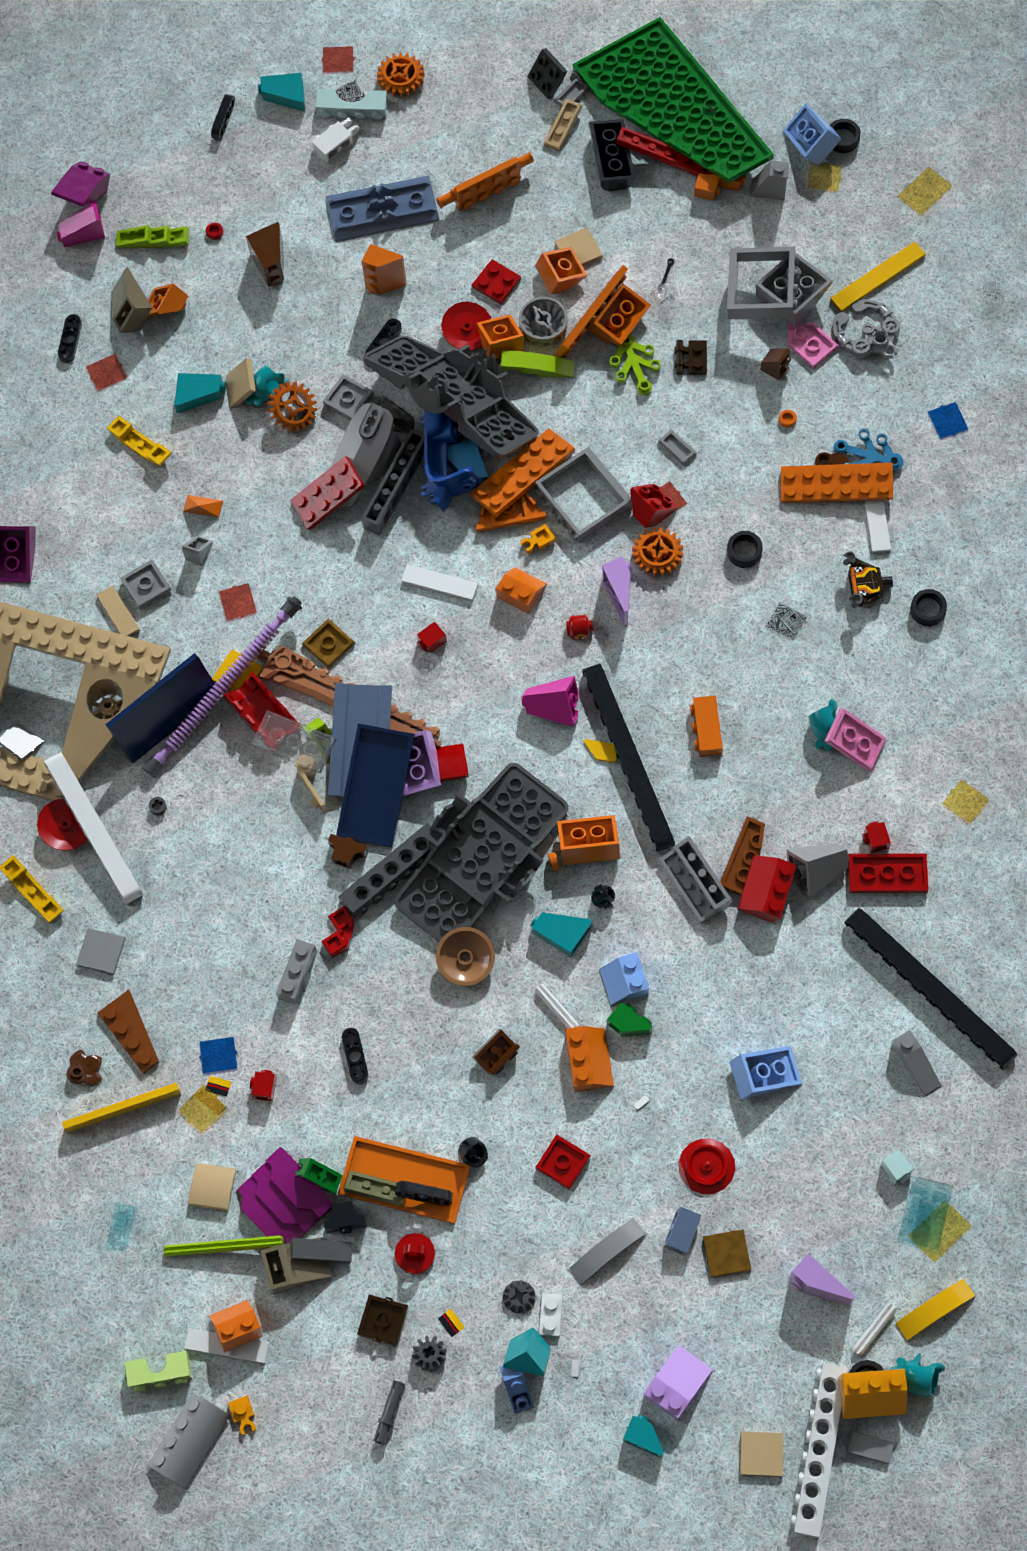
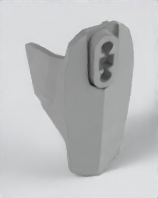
M374 403L362 405L346 429L332 466L344 456L349 457L364 485L372 481H378L382 475L386 474L402 445L399 437L392 430L394 419L389 410ZM378 411V416L374 418V412ZM370 428V433L366 434V429ZM363 489L340 507H353Z

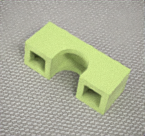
M187 1351L166 1354V1366L159 1373L150 1372L148 1361L145 1358L125 1362L127 1385L130 1389H134V1392L145 1391L147 1386L154 1385V1388H163L167 1386V1383L174 1381L175 1384L187 1383V1379L192 1378L189 1353Z

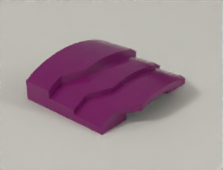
M279 1147L237 1191L242 1195L241 1210L266 1237L280 1235L287 1244L291 1243L292 1238H302L332 1210V1204L334 1203L318 1185L295 1174L302 1167L282 1147Z

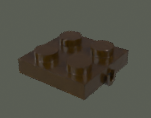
M369 1294L357 1335L372 1339L373 1342H383L397 1346L409 1306L395 1302L390 1297H385L384 1299Z

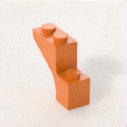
M699 173L694 187V197L715 201L716 196H720L722 187L740 191L741 186H745L747 176L743 175L728 183L715 174Z

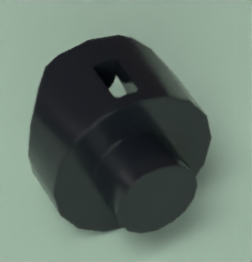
M476 1137L465 1139L459 1146L458 1156L468 1166L478 1168L488 1159L486 1146Z

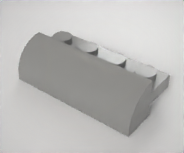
M690 836L674 846L673 850L659 859L701 924L715 914L723 912L732 903L731 897Z
M192 1393L147 1466L185 1489L230 1415L209 1401Z

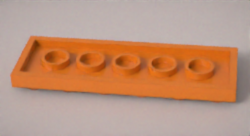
M622 265L613 275L553 356L561 358L564 355L566 357L574 348L577 341L583 336L599 312L605 307L608 300L617 291V288L627 278L625 273L628 268Z
M548 428L470 493L471 498L495 517H498L533 488L536 481L553 471L575 453V447Z
M893 463L781 466V503L893 500Z

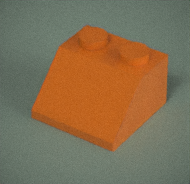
M572 246L544 252L535 264L550 294L563 292L588 276Z
M511 314L477 323L483 350L487 349L486 355L488 358H491V355L494 354L495 360L501 359L502 350L524 352V335Z
M514 567L504 574L495 588L496 597L529 614L547 583Z
M248 1300L209 1315L224 1353L263 1337L261 1326Z

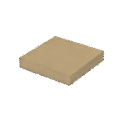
M587 227L555 241L558 249L572 246L582 266L603 257Z
M245 358L226 375L230 407H237L256 391L251 359Z
M741 1431L740 1475L783 1477V1433Z

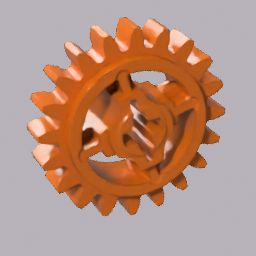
M400 52L399 56L396 57L393 53L392 58L387 56L386 62L381 61V66H378V84L381 85L382 90L386 89L387 94L393 92V97L397 93H399L400 97L403 96V93L409 96V91L416 93L415 88L420 89V83H424V67L420 64V60L415 61L414 55L409 58L408 53L402 56Z
M287 381L285 387L283 384L278 385L279 389H273L274 394L269 395L272 401L268 402L267 405L272 408L267 410V412L273 413L270 420L276 419L275 426L281 423V430L287 426L288 432H291L293 428L295 432H298L299 426L301 429H305V424H312L310 419L316 417L312 412H316L317 408H314L312 405L316 404L317 401L311 400L314 394L308 395L310 388L303 390V383L297 387L296 381L292 385ZM285 393H290L286 401H280ZM298 396L302 398L304 403L300 402ZM292 403V406L296 409L292 410V407H289L288 405ZM280 410H282L285 413L287 419L282 415ZM304 412L300 420L294 421L297 413Z
M652 527L651 533L646 529L645 536L639 534V540H634L635 546H632V552H634L632 553V558L636 559L635 565H640V571L646 569V575L652 571L653 577L657 575V572L663 577L664 571L670 575L671 568L677 570V564L681 565L680 558H683L684 553L682 552L683 545H680V538L676 539V533L669 535L670 529L663 532L662 527H660L657 532ZM659 547L660 551L658 553V556H656V550H658ZM644 555L651 558L653 562L649 561Z

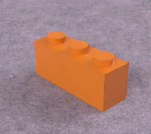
M716 695L693 698V704L689 705L690 716H694L695 722H692V732L697 735V740H694L695 751H699V757L722 755L723 746Z

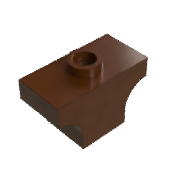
M330 834L328 843L334 849L331 857L334 864L351 869L355 860L366 858L368 853L366 845L357 843L355 839L350 837L342 838Z

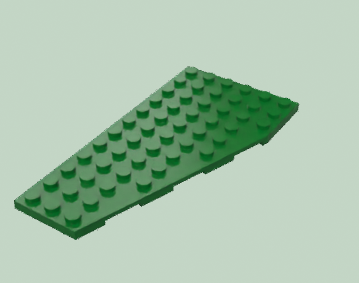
M661 17L572 64L573 70L601 104L728 183L774 159L773 152Z

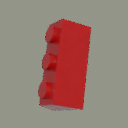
M754 855L737 910L771 923L779 920L796 865L780 858Z

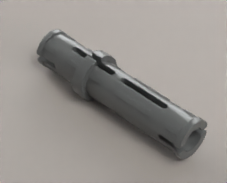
M393 1380L384 1411L381 1418L378 1419L379 1425L373 1439L376 1443L386 1445L391 1427H394V1417L406 1384L400 1381Z

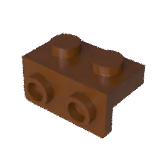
M498 1029L472 1058L485 1072L490 1075H497L504 1069V1064L507 1060H512L518 1054L517 1050L520 1046L514 1043L501 1029Z

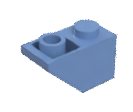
M503 1366L499 1367L514 1414L534 1408L524 1373L503 1368Z

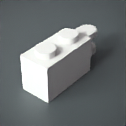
M347 118L341 123L338 121L334 125H330L325 132L317 135L312 141L313 151L328 163L353 144L352 137L360 130L359 126L354 125L348 129L353 123L351 118Z

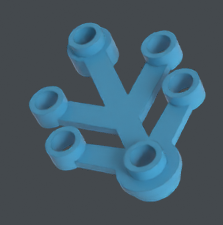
M865 428L859 431L858 437L864 442L868 451L850 446L844 440H837L834 443L833 450L835 453H849L865 458L857 463L851 462L850 464H866L876 461L891 463L892 459H896L898 462L893 464V471H898L903 466L902 456L893 453L887 443V436L883 433L877 435L876 443L882 447L885 455L878 453L869 437V430ZM865 432L867 433V436L862 437L861 433ZM883 437L885 441L880 442L878 439ZM843 444L844 448L839 449L837 446Z

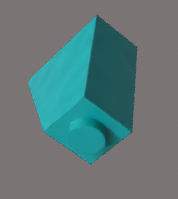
M302 73L260 77L261 84H258L259 95L262 94L264 101L305 111Z
M178 373L174 403L176 412L182 413L222 399V393L226 392V382H223L222 376L216 374Z
M542 912L539 917L536 916L530 926H532V934L571 958L592 928V921L585 918Z

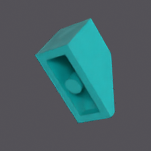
M639 1414L637 1417L632 1416L623 1442L662 1458L663 1449L653 1425L649 1423L650 1419Z

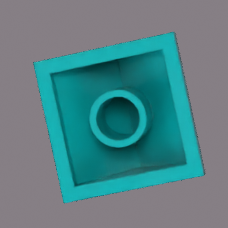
M533 1327L510 1340L503 1368L544 1376L551 1348Z

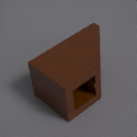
M770 349L761 361L760 370L777 380H780L782 376L785 377L790 370V367H788L791 361L790 349Z

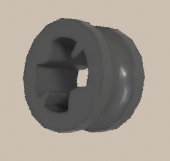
M154 797L149 802V809L154 815H162L165 813L167 805L163 798ZM157 802H159L160 805L163 804L162 806H160V810H156V808L153 809V807L156 806Z

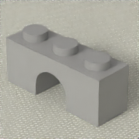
M296 939L276 991L278 999L297 1005L303 990L305 974L308 968L311 969L317 953L314 944Z

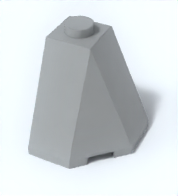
M771 160L751 180L749 197L785 200L789 162Z
M837 843L786 850L787 861L796 865L794 874L796 879L800 881L797 883L799 891L808 897L815 896L848 868V851Z

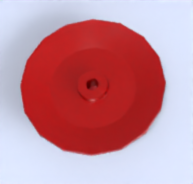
M469 301L459 302L448 308L443 315L442 333L447 342L453 347L460 349L469 345L470 350H476L482 347L477 323L492 318L487 310L477 303Z
M64 798L53 800L45 805L39 813L37 820L38 834L43 842L51 848L61 851L74 850L85 844L88 840Z
M711 1138L698 1139L689 1143L682 1151L678 1161L679 1174L683 1183L692 1191L700 1194H715L724 1190L732 1181L735 1173V1159L730 1149L722 1142Z

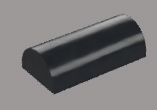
M624 119L589 122L600 185L606 191L627 189L633 185L636 179L630 149L616 144L621 128L625 127Z

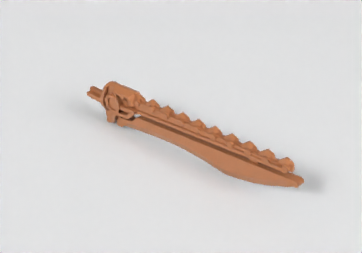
M280 646L271 653L263 649V652L256 656L257 659L265 663L262 673L259 675L261 679H273L276 684L284 685L311 696L334 708L335 692L305 679V677L335 691V683H343L340 675L331 677L329 676L330 672L326 668L315 669L316 665L313 661L284 646ZM395 704L391 705V717L404 723H399L390 718L391 730L407 733L419 732L411 728L414 727L420 731H430L433 737H439L440 729L437 726L426 727V722L423 719L413 720L410 712L399 713V708ZM434 739L436 748L441 747V742Z

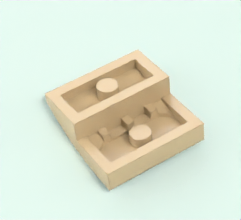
M196 1163L188 1206L228 1211L236 1169Z

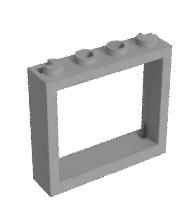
M795 246L730 248L727 297L728 319L794 318V309L798 308V301L795 299V295H798V284H795V280H799V269H796V265H799V254H796ZM789 260L787 303L737 304L739 262Z
M589 447L535 482L536 496L540 500L544 499L549 512H554L557 515L556 519L561 526L565 525L569 536L573 540L576 538L579 543L632 508L629 494ZM586 462L620 504L579 531L547 492L546 488Z

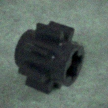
M602 884L594 887L595 891L591 895L593 904L599 908L604 907V909L613 906L612 902L615 901L614 890L610 886H603Z

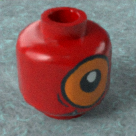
M585 614L570 616L569 621H566L567 636H570L572 640L589 638L590 632L593 631L592 620H588Z

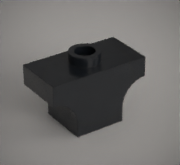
M352 1201L332 1204V1216L327 1221H324L326 1233L340 1231L341 1234H348L352 1232V1229L367 1227L365 1216L359 1215L354 1211Z

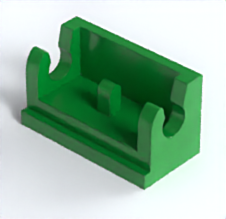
M312 1158L299 1159L298 1164L302 1166V1169L295 1172L297 1176L309 1180L324 1188L327 1192L336 1194L343 1176L342 1174Z

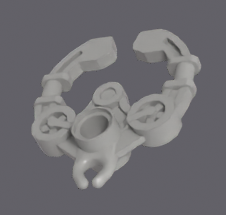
M862 299L851 304L855 314H863L867 310H872L875 313L880 312L883 315L882 320L884 321L882 328L876 327L871 323L864 324L862 334L865 339H857L854 342L851 338L846 340L844 338L845 333L841 329L849 321L848 314L841 311L835 315L833 319V340L835 342L838 341L842 349L861 359L866 358L870 353H876L892 359L893 355L887 354L889 349L893 350L895 356L898 354L893 340L900 333V323L896 320L893 311L888 310L884 303Z

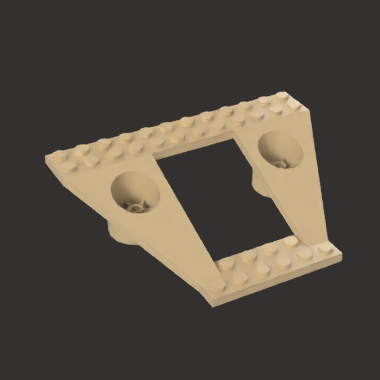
M0 602V705L4 690L9 684V671L16 646L85 664L62 751L78 782H80L114 740L105 724L160 681L171 649L166 646ZM111 695V698H104V696ZM116 695L122 698L118 701L114 700ZM100 698H103V700H101L100 703H97V702H96V701H98ZM93 706L99 708L98 711L92 713ZM100 715H104L102 719H99L97 717ZM0 747V787L50 801L63 798L44 764L45 759L28 755L23 760H20L7 749Z

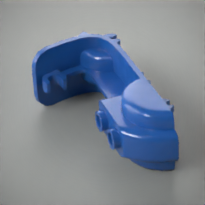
M424 410V415L420 418L424 422L420 424L424 427V455L421 456V459L425 464H422L421 467L426 471L428 483L421 487L422 490H427L422 492L421 495L433 498L428 500V502L432 505L437 504L444 512L449 507L452 497L465 494L477 488L481 481L471 466L465 469L460 468L459 471L447 476V445L458 442V437L460 436V432L457 430L458 423L454 422L443 412L434 414Z

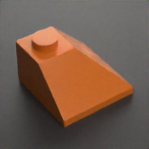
M173 283L156 287L148 298L152 309L147 317L181 311L185 308L186 300L189 296Z

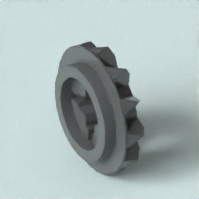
M522 1280L512 1281L505 1287L503 1302L511 1312L525 1313L535 1303V1291L529 1283ZM516 1288L520 1292V1294H525V1296L522 1297V1305L518 1299H513V1297L516 1296Z

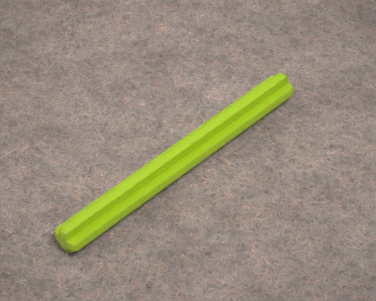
M279 1235L164 1246V1255L172 1257L266 1249L282 1245L284 1242L283 1237Z

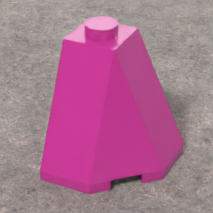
M97 201L90 202L58 224L59 231L56 232L58 241L62 242L64 247L105 238Z
M575 676L527 688L521 698L522 706L525 707L526 713L568 726H574L578 720V710H574V708H576L579 698Z

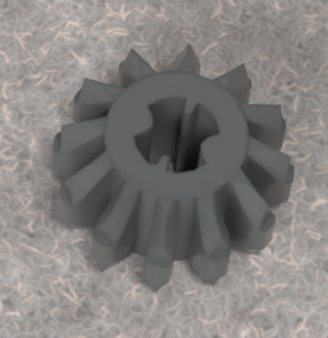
M427 1335L425 1336L426 1342L423 1343L421 1339L417 1340L420 1347L413 1346V1350L417 1353L412 1354V1358L418 1359L415 1365L419 1366L422 1364L423 1371L429 1365L432 1372L434 1371V1364L438 1368L442 1367L438 1360L446 1361V1357L440 1354L447 1353V1349L441 1348L444 1345L443 1341H439L436 1344V1336L430 1342ZM432 1349L433 1353H435L434 1356L430 1355L429 1358H426L427 1356L424 1352Z

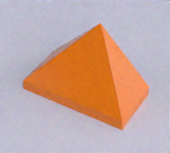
M187 495L183 512L219 518L223 500Z

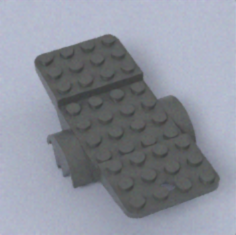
M398 336L367 352L363 357V362L367 367L376 371L399 389L408 387L414 401L423 410L434 414L443 412L454 422H457L459 424L457 430L496 459H503L538 437L539 431L537 427L506 397L501 379L506 377L508 373L505 371L497 376L495 355L493 354L491 358H488L486 356L487 349L472 357L469 345L443 353L409 336ZM505 437H511L513 440H508Z
M517 763L508 764L472 802L458 793L452 804L445 806L440 815L436 816L429 831L423 834L424 837L435 845L424 862L396 895L395 907L437 942H440L444 935L453 929L460 927L472 928L497 895L509 903L531 880L544 860L534 851L539 848L555 829L557 821H561L568 812V803ZM535 791L538 795L537 799L529 800L526 796L527 792Z

